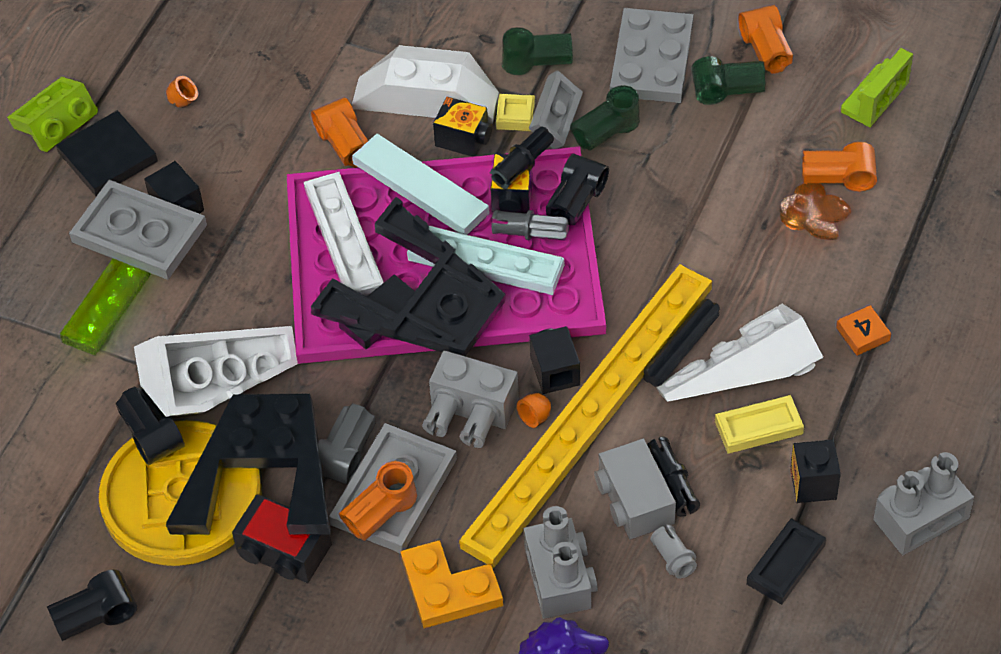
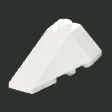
M782 303L740 328L742 337L727 343L726 341H721L714 346L709 360L705 362L701 359L691 362L656 388L660 395L668 402L786 378L793 374L794 376H800L811 371L815 367L814 362L823 358V355L803 317Z
M292 326L157 336L134 346L140 386L166 417L206 412L230 399L233 394H241L243 391L298 364Z

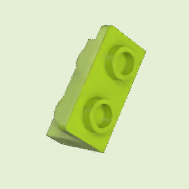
M900 48L891 59L886 58L882 64H877L841 105V113L871 128L909 83L913 53Z
M60 77L7 118L14 129L32 135L39 149L48 152L98 113V109L83 83Z

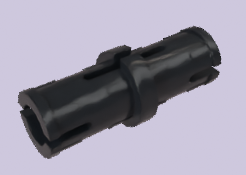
M659 437L660 448L655 439L651 440L647 446L676 502V515L679 517L686 516L683 508L685 506L689 514L694 513L700 507V502L687 480L688 471L685 465L679 464L668 438Z

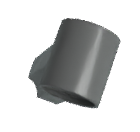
M353 403L350 406H344L327 439L319 440L318 448L323 477L349 484L360 465L361 451L376 424L375 416L370 414L365 407Z

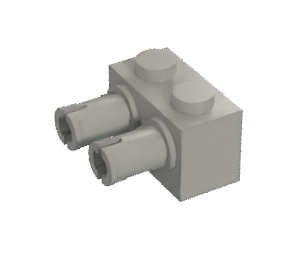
M443 351L429 380L432 407L423 421L422 427L427 433L432 435L436 427H438L436 435L444 437L454 414L468 418L463 431L460 433V440L470 446L475 438L474 447H483L491 425L506 429L519 400L518 372Z
M948 452L940 453L938 458L935 456L931 460V467H925L918 472H905V476L900 475L897 479V486L893 485L886 488L877 498L873 520L902 556L970 517L974 496L955 475L958 469V460Z
M559 506L547 508L543 513V524L523 528L524 549L543 619L591 609V592L598 591L593 567L586 568L583 557L588 556L583 532L576 533L573 520L567 517V512L564 508Z

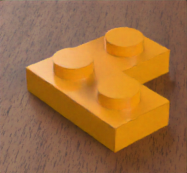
M440 540L400 551L401 560L423 628L503 606V597L491 563L451 574Z

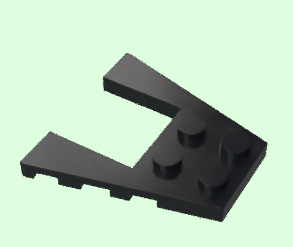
M395 197L375 222V232L435 264L398 314L333 278L311 305V314L439 352L447 351L466 357L505 303L506 294L473 264L470 263L468 265L456 254L454 247L446 240L442 242L429 230V225L418 215L414 217L403 207V202Z
M233 394L166 522L169 534L210 535L223 468H297L286 524L289 534H330L331 529L327 514L328 507L322 477V463L318 448L319 441L311 395Z

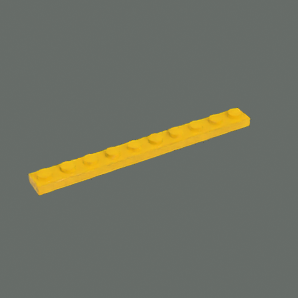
M681 264L677 266L459 540L461 550L485 564L491 563L492 568L498 564L523 532V528L530 523L641 381L645 367L700 302L712 290V280Z

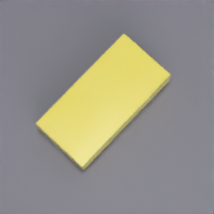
M791 395L715 414V423L727 454L799 436L804 433V425Z

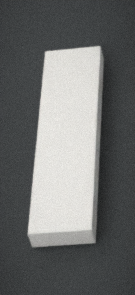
M340 172L305 181V192L340 282L367 297L384 282Z

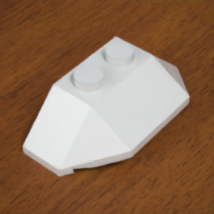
M399 45L359 77L352 101V108L436 118L446 97L487 107L488 123L493 124L499 92L469 52Z

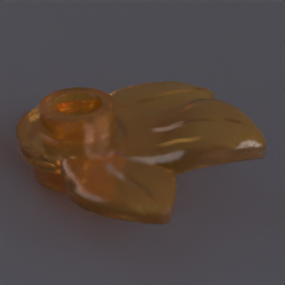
M805 183L797 186L793 195L785 197L779 207L781 221L787 227L794 230L806 229L812 236L825 240L838 239L839 234L834 223L846 219L852 212L850 206L842 198L835 195H826L824 186L819 183Z

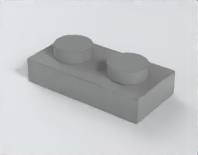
M558 70L548 75L529 126L532 132L539 127H546L554 137V141L550 145L552 149L564 146L583 93Z

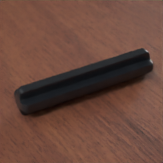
M704 299L645 367L643 378L647 383H651L654 387L663 384L718 318L720 307L717 303H713L710 299Z

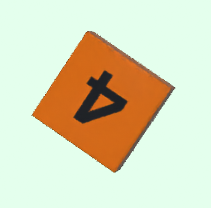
M871 305L837 320V330L856 356L890 341L891 332Z

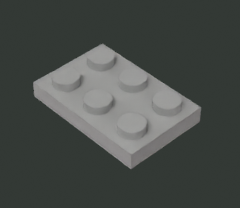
M624 8L610 83V96L681 103L694 14Z
M108 180L69 232L72 243L169 280L206 228L207 223L204 215Z
M385 423L329 516L330 525L351 533L340 519L339 513L376 481L377 472L381 466L392 461L403 462L412 470L417 492L416 502L410 509L396 512L366 539L401 554L400 551L406 550L457 460L456 450ZM394 484L390 486L389 490H399L405 484Z

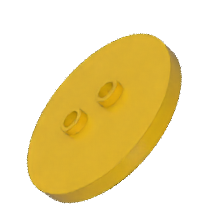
M174 421L181 433L185 447L149 466L143 460L133 438L127 441L111 458L101 478L99 506L108 532L126 552L153 564L180 566L208 560L235 544L232 534L233 529L255 495L259 494L262 496V485L258 468H223L210 535H170L166 527V522L217 425L200 421Z

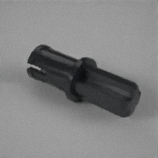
M542 126L536 129L520 145L514 144L510 148V153L507 157L491 169L492 180L499 187L507 189L526 169L531 170L535 166V159L553 143V135L546 127Z

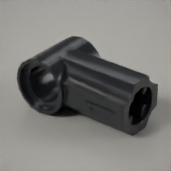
M574 153L571 154L563 168L561 183L546 205V215L565 217L568 219L569 225H575L592 196L599 197L604 190L609 176V166Z
M134 386L122 393L121 398L115 403L117 410L131 430L135 445L148 466L185 447L181 433L172 418L163 415L143 388Z
M113 569L97 574L89 581L86 589L47 606V609L61 640L64 641L101 623L111 626L129 620L136 613L137 604L122 573L119 570Z

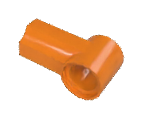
M775 5L739 13L738 22L741 36L746 44H752L763 70H768L771 74L784 71L788 65L792 64L793 54L782 33V20L779 10Z
M344 97L311 111L312 121L320 138L323 141L328 140L344 166L349 165L356 168L357 166L353 164L352 155L366 144L368 140L358 126L355 112L348 99Z
M853 142L845 146L842 151H803V182L844 183V186L852 191L869 190L877 183L874 147L866 142Z
M399 461L388 462L381 466L377 472L376 481L339 513L340 519L345 523L349 531L358 539L365 541L396 512L410 509L417 499L412 470L408 465ZM394 484H405L399 490H389L390 486Z

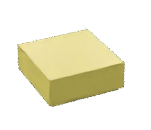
M499 94L496 130L531 131L529 126L535 110V95Z

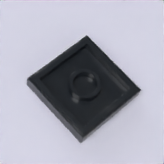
M118 110L56 145L60 156L95 196L99 194L108 180L121 183L158 162L155 151Z

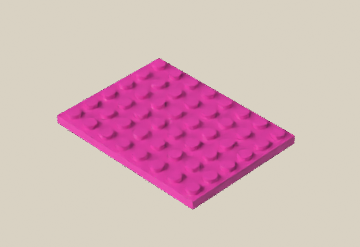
M580 147L545 150L535 159V166L532 168L533 181L530 210H533L534 214L546 215V205L561 183L565 163L573 153L581 156ZM494 155L421 161L489 205V215L467 235L564 258V268L553 295L492 281L506 294L505 303L473 347L530 342L529 335L539 333L544 329H557L565 326L568 327L571 337L606 334V320L589 204L577 223L569 225L568 235L564 240L538 237L526 240L525 236L493 234L492 223H508L492 219L494 212H492L491 202L492 174H490V171L493 169ZM359 167L287 174L297 363L436 351L387 336H382L369 348L365 349L341 330L338 322L311 314V305L333 278L339 282L340 280L305 192L304 182L340 172L383 282L396 275L416 291L433 268V266L408 261V249L375 232V222L395 197L403 202V207L414 217L418 215L429 226L453 232L456 231Z

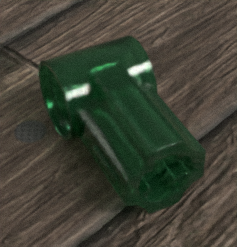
M515 27L507 30L503 35L501 65L507 73L512 75L526 74L533 66L572 64L573 62L571 33L533 35V33L525 28Z
M707 56L696 60L692 64L691 71L696 99L702 104H717L723 101L727 95L765 92V68L762 61L723 64L719 58Z
M626 85L616 86L608 92L605 102L570 124L571 133L584 151L586 149L591 151L616 133H629L638 127L640 115L637 91Z

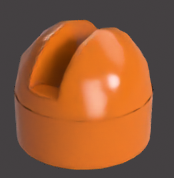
M178 76L169 84L166 96L171 104L175 103L176 107L182 108L190 105L197 99L198 90L193 81L188 77Z
M532 393L517 402V411L520 418L531 428H536L550 416L551 402L543 394Z

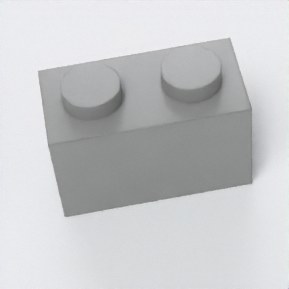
M644 438L599 453V470L594 472L598 489L602 495L608 493L612 502L610 504V511L617 527H624L629 539L653 532L662 526L665 528L666 525L675 524L676 502Z

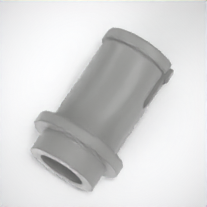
M666 525V530L664 526L655 530L650 540L666 561L667 572L670 575H675L678 579L692 574L697 567L695 562L696 555L693 550L686 549L673 526Z

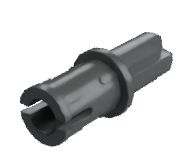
M495 210L492 217L496 221L508 222L507 224L492 223L493 234L525 236L526 240H531L532 237L564 240L569 231L567 218L534 214L533 210H528L527 214Z

